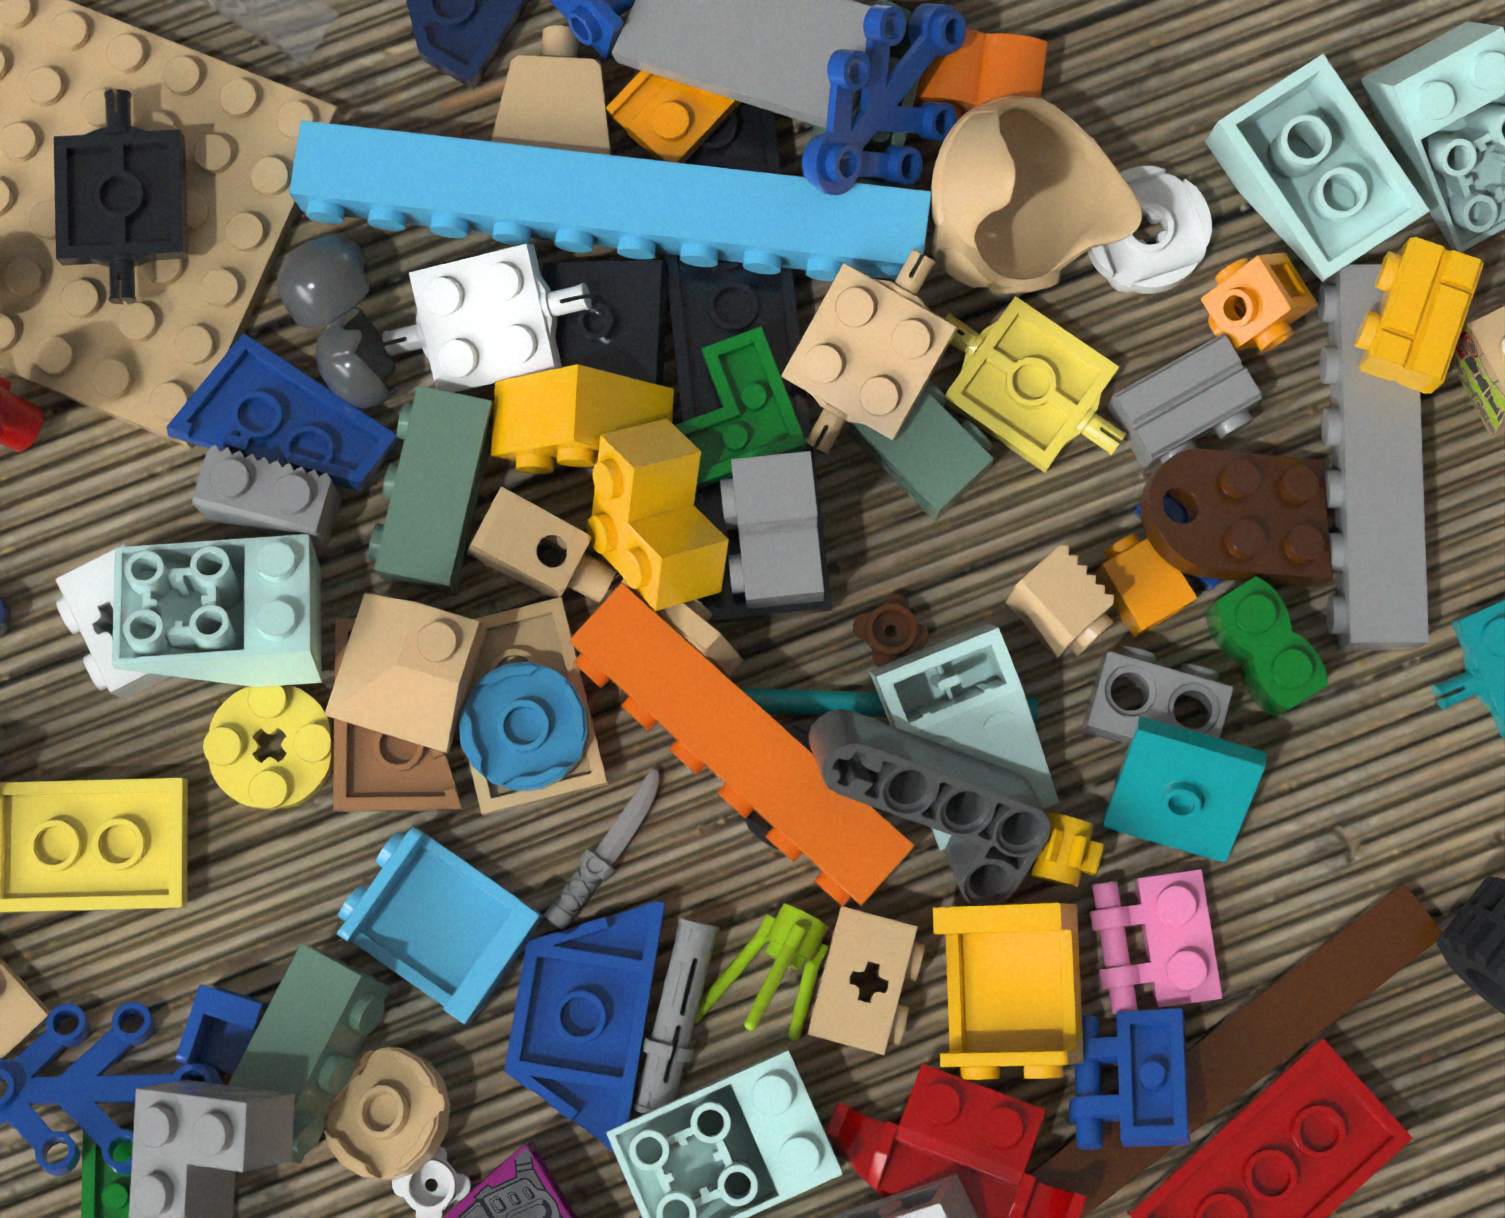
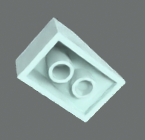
M1324 54L1219 120L1204 140L1238 192L1322 282L1430 212Z

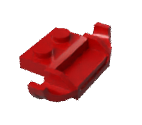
M921 1064L899 1125L886 1121V1123L877 1121L853 1110L847 1105L837 1102L826 1130L827 1136L857 1175L883 1197L957 1174L978 1218H1080L1087 1196L1079 1193L1063 1191L1040 1183L1036 1177L1026 1174L1047 1115L1045 1109L925 1064Z

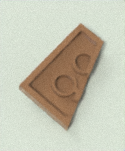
M356 618L335 619V680ZM334 719L333 811H465L446 753Z

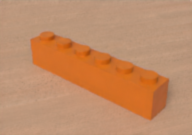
M623 583L612 592L569 639L574 648L581 653L573 663L601 689L609 680L628 696L620 705L647 731H650L658 723L672 735L676 741L669 747V750L696 775L706 766L725 784L716 793L742 817L746 819L755 810L773 828L765 837L793 863L802 854L822 871L814 879V882L842 907L851 898L862 907L914 849L915 845L870 805L839 795L830 790L822 779L814 755Z

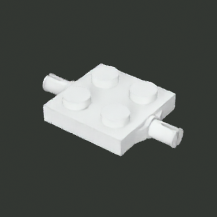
M523 244L409 272L417 306V324L390 331L385 330L383 332V342L407 338V340L384 346L390 357L423 349L430 362L436 389L453 393L495 384V381L562 368L555 339L557 316L590 310L592 306L591 298L567 302V299L587 295L590 292L585 283L551 291L540 274L534 244Z

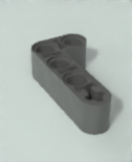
M849 710L829 711L820 716L811 727L808 735L809 745L822 779L830 790L839 795L951 835L945 849L946 860L963 897L969 904L973 906L1001 905L1015 893L1047 842L1051 832L1050 821L1028 779L1018 773ZM907 770H909L908 772H906V773H904V774H902V775H900V776H896L897 774L901 773L902 771H907Z

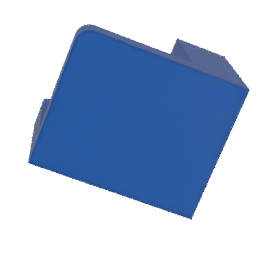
M200 984L175 1061L187 1065L196 1063V1061H203L209 1063L217 1070L233 1075L270 1003L219 986Z

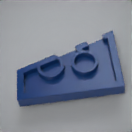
M245 333L239 337L166 427L168 437L206 448L216 444L221 451L228 447L233 454L241 451L245 457L251 454L257 460L265 457L270 464L278 460L282 467L290 463L294 470L302 466L306 473L315 470L321 476L327 472L335 485L362 492L398 445L397 434L335 395L332 391Z

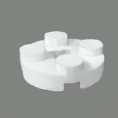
M1139 166L1120 172L1136 195L1141 205L1142 216H1146L1150 224L1161 223L1164 231L1157 235L1156 244L1147 245L1144 240H1136L1132 234L1121 241L1094 247L1087 251L1094 267L1101 275L1107 278L1109 284L1117 291L1124 293L1134 291L1142 294L1168 291L1186 281L1202 262L1212 233L1211 214L1201 192L1188 180L1184 179L1182 182L1173 175L1165 174L1166 169L1155 166Z

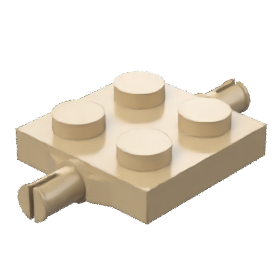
M912 248L910 255L894 282L874 279L853 266L843 263L782 373V378L809 392L818 404L824 408L808 438L806 437L805 439L811 446H817L827 426H829L817 447L818 450L827 454L830 453V449L846 421L865 424L887 438L895 440L959 326L932 312L923 300L917 296L932 266L936 263L930 257L924 256L912 277L914 270L924 255L923 253Z

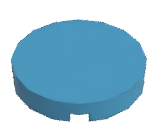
M534 662L505 664L483 675L468 695L459 717L460 743L471 766L492 784L516 792L543 790L564 779L581 760L589 737L587 709L576 687L556 670Z

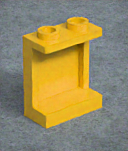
M1043 903L933 908L934 934H943L946 938L950 1048L948 1053L940 1054V1067H960V1078L964 1080L1000 1079V1066H1024V1079L1064 1078L1063 1065L1084 1063L1077 904Z

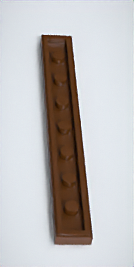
M1405 883L1398 884L1186 1049L1190 1134L1437 942L1438 937L1443 931ZM1120 1121L1108 1122L1102 1125L1103 1148L1097 1150L1078 1149L1075 1136L1027 1174L1036 1177L1038 1182L1048 1186L1087 1196L1080 1218H1084L1176 1145L1124 1147L1120 1138Z

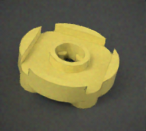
M249 686L231 695L215 713L210 723L209 732L204 738V754L208 759L211 774L219 787L237 802L249 807L268 810L299 806L314 797L322 789L333 771V722L330 717L324 715L325 708L314 697L295 686ZM282 730L286 738L282 741L281 746L286 755L279 762L271 757L261 762L256 755L260 749L257 739L263 732L273 735Z

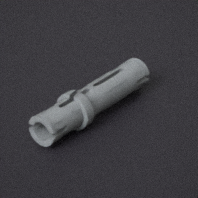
M679 917V926L663 984L652 1036L644 1037L641 1049L647 1053L636 1100L632 1106V1109L645 1114L675 1100L685 1062L692 1063L695 1049L689 1047L704 990L716 934L719 933L720 929L717 926Z

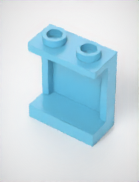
M412 826L406 835L397 831L389 839L376 859V864L381 866L382 869L368 889L359 885L340 909L338 917L345 922L337 932V935L347 942L356 944L444 1006V1011L463 1024H472L526 946V942L531 939L545 917L422 830Z

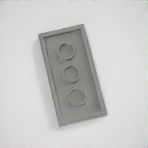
M635 0L611 53L619 64L826 128L830 81L827 75L828 61L831 55L838 49L859 50L865 53L866 37L863 30V22L867 11L872 6L852 0ZM861 89L853 90L852 115L861 97Z

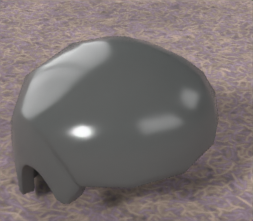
M340 234L311 237L295 246L282 263L277 276V291L282 303L298 326L311 329L326 325L356 306L366 297L369 292V284L364 274V268L369 271L371 265L361 247Z
M355 306L322 329L317 337L316 360L322 378L335 395L357 408H368L383 404L399 389L397 385L386 388L384 385L386 380L395 372L396 366L393 358L387 354L384 348L386 346L362 309Z

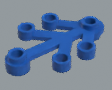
M923 3L914 10L908 27L911 47L889 75L890 46L900 43L906 32L905 14L897 6L873 5L869 8L863 22V30L866 37L865 53L859 50L838 49L831 55L827 66L830 93L826 132L814 136L808 142L802 158L805 178L820 192L829 195H842L853 186L858 176L883 177L888 183L907 186L913 185L919 179L923 161L920 152L916 148L892 145L884 153L862 151V149L877 131L918 133L922 139L943 142L953 125L957 122L955 109L948 103L927 101L920 107L897 106L936 56H947L963 44L966 36V23L963 16L952 6ZM861 89L860 110L851 121L853 90Z
M128 1002L118 1007L114 1012L111 1021L112 1028L59 1077H36L65 1047L78 1046L89 1035L90 1022L82 1009L70 1003L61 1004L49 1013L46 1021L47 1030L13 1061L0 1059V1081H5L8 1084L6 1093L0 1098V1125L10 1123L34 1148L38 1164L47 1173L54 1176L66 1175L79 1162L80 1150L78 1145L67 1133L52 1131L31 1107L34 1105H60L102 1149L104 1161L114 1172L130 1174L132 1157L127 1161L117 1162L113 1159V1153L119 1144L123 1142L133 1143V1132L126 1129L121 1130L97 1104L135 1103L136 1088L188 1080L194 1076L205 1078L206 1083L224 1085L219 1073L209 1063L196 1061V1063L190 1065H181L174 1074L101 1076L132 1046L144 1044L154 1033L155 1022L148 1009L141 1003ZM133 1015L144 1017L143 1026L137 1032H123V1024L127 1018ZM71 1016L79 1018L78 1027L74 1032L67 1035L58 1033V1026L63 1019ZM60 1143L68 1145V1154L63 1161L56 1164L47 1162V1154L51 1147Z

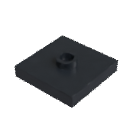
M663 260L543 263V279L551 291L585 283L590 292L587 295L567 299V302L583 298H591L592 306L590 310L557 316L555 339L562 367L578 364L663 386L669 265Z

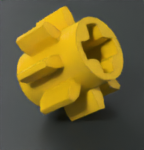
M1047 812L1051 832L1047 842L1034 861L1031 876L1051 883L1078 888L1082 873L1091 876L1098 874L1105 844L1090 841L1094 824L1074 817Z

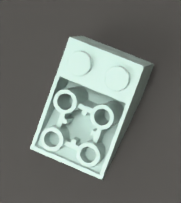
M1467 21L1361 78L1382 135L1414 188L1429 208L1431 216L1451 249L1458 252H1463L1505 229V31L1502 26Z
M300 534L115 547L113 668L251 687L322 683L321 568L310 535Z
M985 624L869 671L890 726L1020 774L1028 779L1043 809L1059 803L1022 685L999 627ZM931 828L939 850L946 849L951 835Z
M788 1048L732 1072L606 1132L642 1218H747L843 1175Z

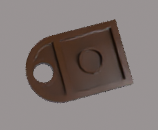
M1190 449L1172 456L1146 482L1140 502L1142 525L1153 548L1174 568L1186 574L1202 578L1249 581L1256 576L1272 584L1320 588L1333 580L1322 460L1213 449ZM1163 497L1175 498L1183 504L1188 515L1187 524L1176 523L1166 515L1163 508Z

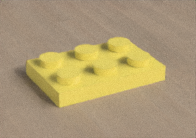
M155 778L0 782V913L187 908V779Z

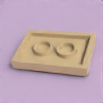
M562 597L473 619L479 621L488 633L467 697L483 675L505 664L534 662L556 670L576 687L587 709L589 737L581 760L564 779L543 790L516 792L494 785L470 764L481 814L486 816L608 785L581 670L573 663L577 658L574 646L569 641L572 633Z

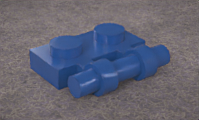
M1183 1009L1117 1011V1037L1100 1038L1099 1018L1092 1015H1082L1084 1063L1070 1065L1075 1067V1098L1069 1100V1122L1076 1125L1077 1148L1082 1150L1103 1148L1102 1125L1120 1121V1138L1124 1147L1191 1145L1186 1032ZM1106 1064H1118L1119 1095H1102L1101 1067Z

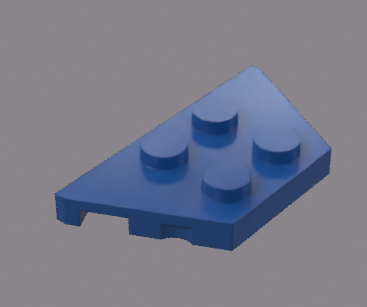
M653 901L631 910L599 918L577 927L526 942L504 1072L528 1090H532L550 1103L551 1107L570 1121L573 1120L604 1143V1146L612 1152L614 1150L606 1132L630 1121L665 902Z

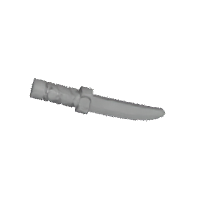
M656 769L649 770L640 787L596 850L592 853L586 849L578 860L581 863V868L577 869L571 877L572 880L568 881L562 889L560 896H557L554 900L555 903H552L543 915L563 931L573 919L572 916L577 914L579 907H582L586 902L590 892L592 893L597 887L598 881L603 880L606 882L615 871L612 868L613 864L640 827L654 801L659 785V772Z

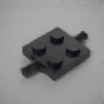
M113 89L104 92L106 127L99 128L86 135L54 136L56 259L62 266L99 264L109 267V302L124 304L125 301L127 304L137 302L135 297V266H140L154 260L188 259L185 137L180 129L146 131L131 126V92L117 89L116 95Z

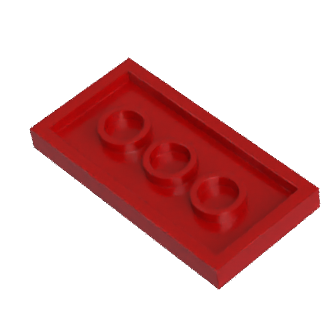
M1317 1038L1126 1213L1130 1218H1327L1413 1138L1324 1038Z

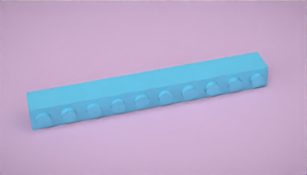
M301 120L289 190L291 197L301 211L306 212V216L309 219L326 224H341L344 222V217L368 219L369 225L387 231H403L406 228V224L428 226L432 233L448 238H465L468 235V231L489 233L498 242L517 246L529 244L530 238L555 241L554 245L556 247L577 253L591 252L593 246L617 248V253L621 256L637 260H650L655 257V253L680 255L682 262L698 267H714L718 264V260L743 263L744 269L759 274H778L781 271V267L806 270L808 277L828 282L834 281L843 263L853 266L874 279L894 282L910 255L912 248L924 254L912 274L913 277L925 256L931 206V191L854 183L842 195H829L820 192L805 177L304 120Z

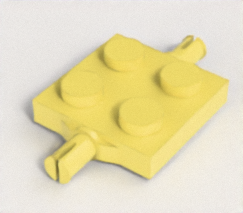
M1016 296L998 321L985 328L980 334L953 316L951 312L945 317L946 320L959 326L950 344L966 354L960 374L944 395L948 403L946 405L1044 473L1049 469L1063 447L1077 439L1080 434L1093 441L1112 456L1127 433L1096 414L1102 392L1118 371L1119 366Z

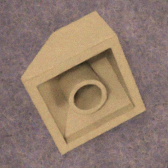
M364 593L324 715L448 754L488 631L479 621L417 602Z

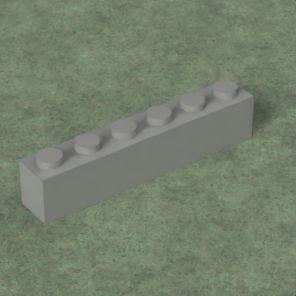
M1349 264L1330 276L1327 284H1322L1318 292V318L1320 322H1328L1329 346H1322L1319 373L1321 383L1330 384V408H1324L1322 413L1321 437L1324 446H1332V470L1325 471L1324 487L1326 508H1333L1334 533H1329L1332 571H1335L1336 596H1329L1326 618L1329 634H1337L1338 651H1414L1429 643L1420 392L1399 385L1396 381H1387L1362 372L1358 366L1364 350L1354 347L1355 338L1367 310L1377 313L1384 294L1383 290L1374 287L1381 264Z

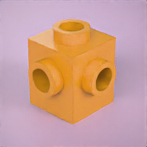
M1285 252L1258 255L1251 261L1248 258H1242L1230 264L1216 275L1215 280L1218 286L1200 298L1210 314L1208 322L1216 337L1222 333L1226 335L1235 351L1258 347L1261 353L1277 347L1294 334L1290 325L1318 305Z

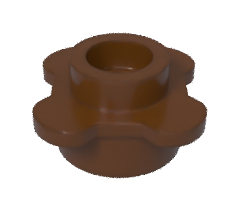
M900 594L888 595L884 599L883 605L877 607L871 614H859L853 623L855 636L865 639L874 652L872 659L877 667L898 660L900 656L911 649L921 650L928 642L929 633L927 628L922 624H917L914 615L908 609L909 602L907 598ZM887 626H894L896 628L897 634L894 637L886 636L885 628Z

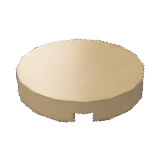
M386 1047L376 1051L368 1050L356 1055L353 1061L354 1070L351 1079L345 1088L336 1094L327 1112L328 1130H324L328 1147L342 1166L361 1177L397 1180L418 1172L436 1155L448 1131L451 1105L444 1079L430 1061L403 1048Z

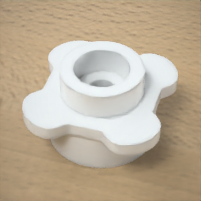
M440 1146L436 1155L418 1172L392 1180V1188L396 1195L404 1197L407 1203L416 1210V1218H442L443 1210L454 1200H462L470 1193L471 1182L466 1174L457 1173L447 1161V1151ZM432 1178L437 1181L438 1187L435 1191L427 1190L426 1181Z

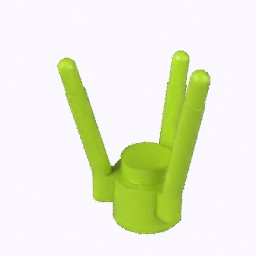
M785 903L782 905L776 918L766 914L754 937L702 996L695 1023H698L708 1010L715 1005L766 943L770 942L765 953L775 959V962L753 1003L744 1025L750 1031L757 1028L788 967L800 971L804 961H806L788 1032L790 1040H799L805 1018L807 1017L819 967L829 949L828 946L821 943L829 927L812 915Z

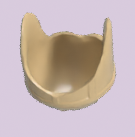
M1015 95L1003 96L973 107L953 125L939 150L934 166L931 187V223L934 232L931 252L938 265L946 273L959 282L973 288L987 287L990 288L993 294L1029 293L1050 288L1059 283L1061 270L1083 253L1094 247L1121 241L1136 232L1141 224V205L1136 195L1094 138L1090 137L1063 111L1042 98Z

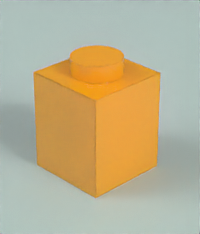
M1132 533L1103 551L1107 562L1100 566L1095 575L1100 584L1105 585L1106 594L1114 595L1113 605L1134 639L1185 610L1197 599L1182 572L1167 563L1156 552L1148 538L1140 541L1137 534Z

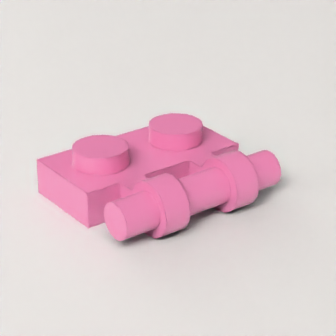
M1202 869L1134 879L1138 905L1121 906L1118 881L1092 885L1096 911H1090L1093 931L1099 930L1105 969H1099L1102 989H1109L1112 1014H1116L1117 1011H1138L1134 985L1151 982L1155 1008L1223 999ZM1141 924L1147 963L1131 965L1125 926Z

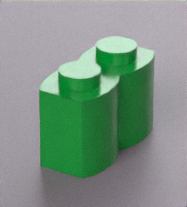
M1253 577L1218 599L1205 611L1207 626L1215 643L1230 659L1240 664L1242 680L1249 695L1269 715L1276 718L1328 686L1326 670L1320 656L1306 639L1292 631L1291 620L1285 603L1279 594L1261 578Z

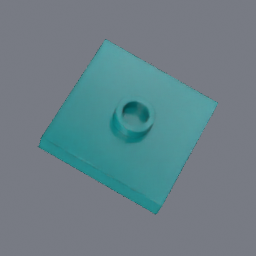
M1139 716L1105 808L1102 827L1226 863L1266 767L1267 752Z

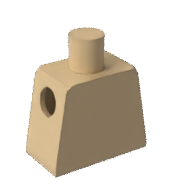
M562 25L545 27L542 33L541 56L517 55L512 58L491 142L612 155L601 62L596 59L578 58L579 40L573 34L570 27Z
M500 487L466 553L471 558L554 599L559 598L566 587H569L600 603L617 572L610 565L585 553L592 538L589 534L503 487ZM549 544L558 549L561 555L560 565L549 567L541 563L537 557V547Z

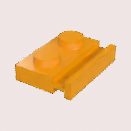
M641 70L606 107V114L613 122L616 121L627 131V134L656 160L685 163L741 102Z

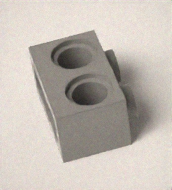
M1120 646L1118 654L1108 651L1100 659L1080 732L1129 745L1139 716L1220 739L1234 687L1218 683L1219 673L1214 670L1193 664H1182L1180 671L1156 665L1157 655L1130 646ZM1126 678L1138 684L1143 695L1142 704L1138 710H1123L1114 703L1111 697V686L1114 680ZM1189 696L1196 699L1202 705L1204 721L1200 728L1189 729L1182 726L1176 720L1173 707L1177 697Z

